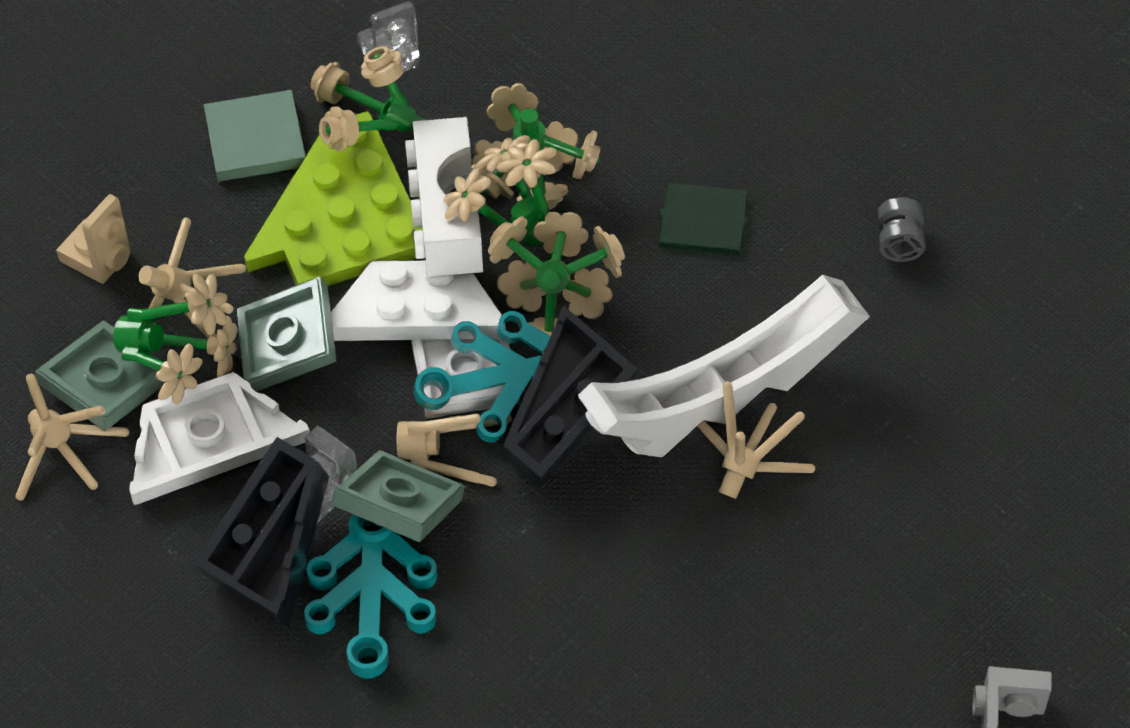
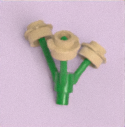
M386 46L374 48L364 56V63L361 65L362 77L369 79L372 86H387L392 97L386 103H382L348 87L349 73L340 69V64L337 62L329 63L326 67L321 65L315 71L310 87L314 90L317 102L323 103L327 101L331 104H336L344 95L380 113L379 120L358 122L352 111L332 107L330 111L326 112L319 124L320 137L331 149H335L337 152L344 151L347 146L355 145L359 132L394 131L397 129L402 133L407 130L414 133L413 121H425V119L416 115V109L408 106L409 102L401 93L396 83V80L404 72L401 64L403 57L399 51H394Z

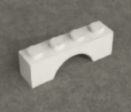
M467 117L413 121L414 140H406L405 144L408 168L417 167V169L408 170L410 197H420V199L411 200L413 228L422 227L423 229L414 231L416 259L425 258L427 277L483 272L478 211H471L466 222L460 219L459 214L451 221H447L445 214L450 205H446L443 202V198L456 188L454 185L456 177L461 176L467 180L472 172L470 168L471 151Z

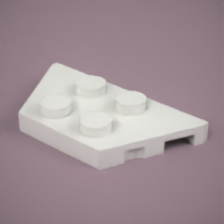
M371 261L331 312L334 341L414 340V338H421V340L451 339L454 327L462 321L473 322L480 328L481 333L492 339H498L499 336L497 335L496 328L502 316L473 273L427 277L426 261ZM468 331L458 333L459 339H474V336Z
M234 372L201 383L195 389H185L184 397L179 404L173 403L172 395L166 400L157 399L143 404L140 418L141 435L137 440L135 449L136 467L133 482H130L129 487L133 504H140L262 459L276 437L292 446L311 440L309 428L302 420L296 423L279 411L278 403L265 394L255 392L251 388L250 383Z

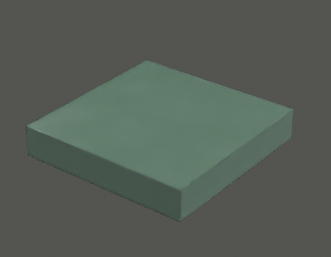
M292 90L204 104L218 182L298 169L304 161L305 152Z
M321 277L237 309L243 379L250 383L251 388L255 392L337 362L328 285Z
M103 320L35 371V377L40 386L75 411L103 406L105 408L103 415L88 420L105 432L158 391L165 382L156 378L158 371L138 362L123 361L122 353L117 351L113 342L114 327ZM150 354V355H149V356H151V357H154V358L158 359V358H157L156 356H154L153 354Z
M380 450L334 490L331 505L420 542L462 501L465 486Z

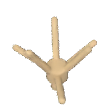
M184 218L177 233L168 265L163 264L158 268L144 266L139 272V281L144 285L151 286L155 296L149 308L161 306L164 299L172 300L174 303L186 302L184 299L185 294L192 291L196 292L195 288L191 287L193 274H200L204 279L211 274H214L216 277L244 273L246 266L244 264L189 271L177 268L191 225V220ZM226 302L219 306L227 314L233 312V306ZM184 313L191 320L192 313ZM203 321L196 324L195 326L208 339L209 336L206 334Z
M28 374L26 381L36 407L28 415V423L30 424L31 434L34 437L28 449V454L31 458L16 492V499L19 501L24 500L46 447L58 448L91 490L97 489V481L66 443L70 434L126 437L129 435V430L125 427H110L104 432L96 425L70 424L101 416L105 413V408L97 406L60 415L54 410L47 409L35 375Z
M729 381L724 382L723 396L728 445L705 420L697 425L725 457L721 466L728 470L718 492L737 499L745 478L753 479L756 472L813 473L815 471L813 464L760 462L769 451L804 420V413L797 412L757 448L777 409L775 403H769L745 446V434L737 432L733 386Z

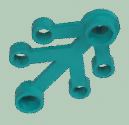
M516 311L505 312L500 317L496 328L497 335L502 341L516 343L521 340L541 354H543L551 337L527 323L525 317ZM462 321L454 327L452 332L451 344L453 348L464 354L474 351L497 366L450 376L444 369L438 367L427 368L416 379L413 389L414 397L422 407L429 410H438L446 406L453 396L504 385L491 409L481 414V420L476 425V432L483 441L496 442L503 437L507 428L506 420L529 381L533 379L541 356L526 359L481 333L480 328L475 323ZM513 321L518 324L520 331L509 333L505 330L504 323ZM468 331L474 336V341L472 343H463L459 340L458 333ZM430 385L436 386L440 390L441 396L434 399L429 398L424 393V388ZM490 419L494 420L499 424L500 430L496 433H490L485 430L483 422Z
M353 514L348 525L350 534L326 554L314 557L307 564L308 582L317 590L332 588L338 579L337 569L361 551L362 565L322 599H316L308 603L304 610V617L309 631L315 634H325L333 629L336 622L335 615L360 594L359 635L352 638L347 646V659L349 668L355 675L371 679L382 674L389 663L387 644L380 637L381 593L405 614L406 624L411 631L426 633L432 630L436 624V611L433 603L427 599L419 598L382 565L383 550L407 568L408 582L416 589H428L435 584L437 580V566L431 557L419 554L396 532ZM371 526L382 528L374 532L366 531ZM420 568L430 570V573L426 576L414 574ZM319 569H327L330 571V573L325 577H317L314 575V573ZM420 611L429 614L424 620H416L412 617ZM319 612L328 614V617L322 621L312 619V616ZM367 656L377 659V661L371 664L360 663L361 659Z

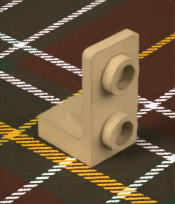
M111 194L98 205L87 219H84L56 250L60 262L101 284H104L115 271L121 270L131 254L119 198Z

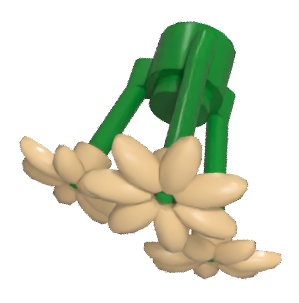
M527 135L518 137L514 141L511 138H506L502 142L501 148L493 147L487 149L485 157L477 163V168L469 174L467 180L461 176L456 177L454 185L458 192H451L443 198L444 204L450 205L446 211L445 219L451 221L459 214L460 219L466 222L471 211H478L498 227L508 222L486 205L485 198L480 194L492 181L488 177L480 178L481 169L487 167L488 172L497 169L499 172L509 173L506 178V186L516 185L522 197L511 210V224L517 218L523 216L527 220L525 227L527 233L523 241L528 246L543 244L544 242H540L534 236V229L539 222L545 221V217L550 210L538 178L540 174L548 175L556 172L554 166L547 162L556 155V149L551 147L539 151L538 140L530 141V137Z
M193 274L196 292H187L185 294L186 302L148 309L129 308L127 315L121 316L116 322L113 332L115 348L118 352L122 353L123 361L138 362L158 371L156 378L165 382L158 394V399L166 400L172 395L173 403L179 404L184 397L185 388L195 389L198 383L191 374L201 367L202 359L198 357L192 358L194 349L207 350L208 355H214V362H218L217 377L224 376L225 373H229L232 370L233 360L231 354H235L237 350L236 344L233 343L237 334V326L235 323H232L229 316H225V313L219 307L227 301V295L225 293H216L217 278L214 274L208 275L206 281L200 274ZM191 312V323L196 325L203 321L209 338L200 339L164 334L162 326L157 324L153 318ZM216 323L223 325V330L218 329L217 336H210L215 332ZM162 345L184 347L180 356L175 350L170 349L167 354L168 360L165 362L149 356L152 352L159 351Z

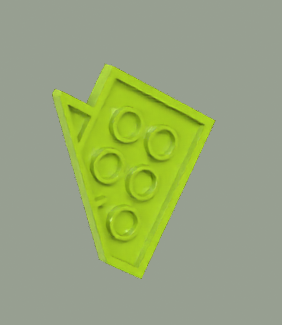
M369 111L355 115L358 122L373 120ZM378 130L359 132L356 144L347 146L342 152L331 149L328 144L322 141L320 135L318 136L246 252L244 259L248 272L286 261L296 286L321 277L330 286L360 276L371 261H409L416 258L414 231L423 229L422 227L413 228L411 201Z

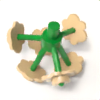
M517 83L511 88L500 86L492 92L491 100L493 104L488 106L487 114L491 119H495L498 129L509 131L514 128L513 141L524 135L529 136L530 141L538 140L539 151L544 148H555L557 151L556 155L547 162L554 166L556 172L562 168L563 163L570 164L576 157L573 178L581 179L585 170L592 172L595 165L600 161V146L594 145L597 132L592 130L591 133H588L580 149L576 147L579 137L573 129H564L563 125L557 121L550 123L548 129H546L544 124L538 120V113L535 111L538 105L537 97L532 92H527L523 84ZM486 140L478 141L474 145L476 156L472 159V166L470 167L472 171L477 168V163L485 157L487 149L493 147L501 148L502 142L495 141L491 144ZM487 167L481 169L480 178L488 177L492 180L490 185L482 191L483 194H488L495 199L500 194L507 199L514 195V192L506 186V178L509 173L499 172L497 169L488 172ZM540 174L538 179L550 210L563 200V196L568 193V187L563 184L544 183L543 174ZM521 195L517 198V202L522 199Z
M549 212L545 217V221L539 222L535 226L534 236L540 242H544V250L552 254L551 259L544 263L519 243L527 233L525 229L527 220L523 216L517 218L512 224L508 222L501 224L494 231L488 253L491 255V262L495 264L501 258L507 259L514 252L526 261L525 264L518 260L512 261L508 265V272L503 273L498 278L497 287L502 294L507 295L506 304L508 307L516 309L521 306L523 310L533 312L540 308L542 304L541 296L547 294L545 318H535L534 322H528L529 324L551 336L558 319H555L557 293L562 291L565 300L571 302L569 310L575 316L583 314L588 319H597L601 316L604 309L603 303L609 302L612 298V291L607 287L609 277L606 271L600 268L589 271L585 267L603 260V263L611 270L615 278L622 276L620 266L621 261L625 259L622 244L614 234L609 235L607 232H603L600 226L595 227L593 240L598 251L566 265L561 261L562 255L567 257L577 255L580 252L581 244L585 243L589 236L587 230L581 228V217L573 212L564 213L562 216L557 212ZM576 272L575 280H570V274Z

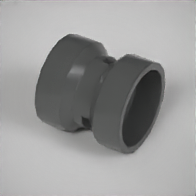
M901 197L889 199L882 203L878 208V225L882 230L879 235V251L881 255L895 262H906L920 257L925 252L926 247L925 234L921 229L924 225V209L922 205L914 199Z

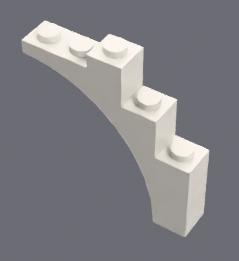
M822 275L796 298L765 321L707 355L670 371L640 380L620 383L591 382L578 397L588 410L586 417L589 423L598 432L604 435L620 436L627 447L636 454L663 457L703 420L726 424L723 396L724 382L729 381L732 383L736 415L767 387L788 391L870 316L842 280Z

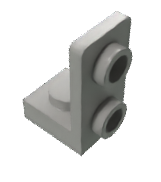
M988 666L984 686L975 685L973 694V716L982 717L981 728H998V711H1006L1010 715L1017 717H1028L1034 714L1044 715L1051 693V672Z

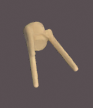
M479 414L455 416L432 421L398 422V458L411 460L412 464L434 473L492 487L497 484L495 477L429 460L430 455H439V433L475 429L477 423L481 420ZM511 415L506 420L507 424L512 421ZM491 419L483 422L484 427L499 425Z

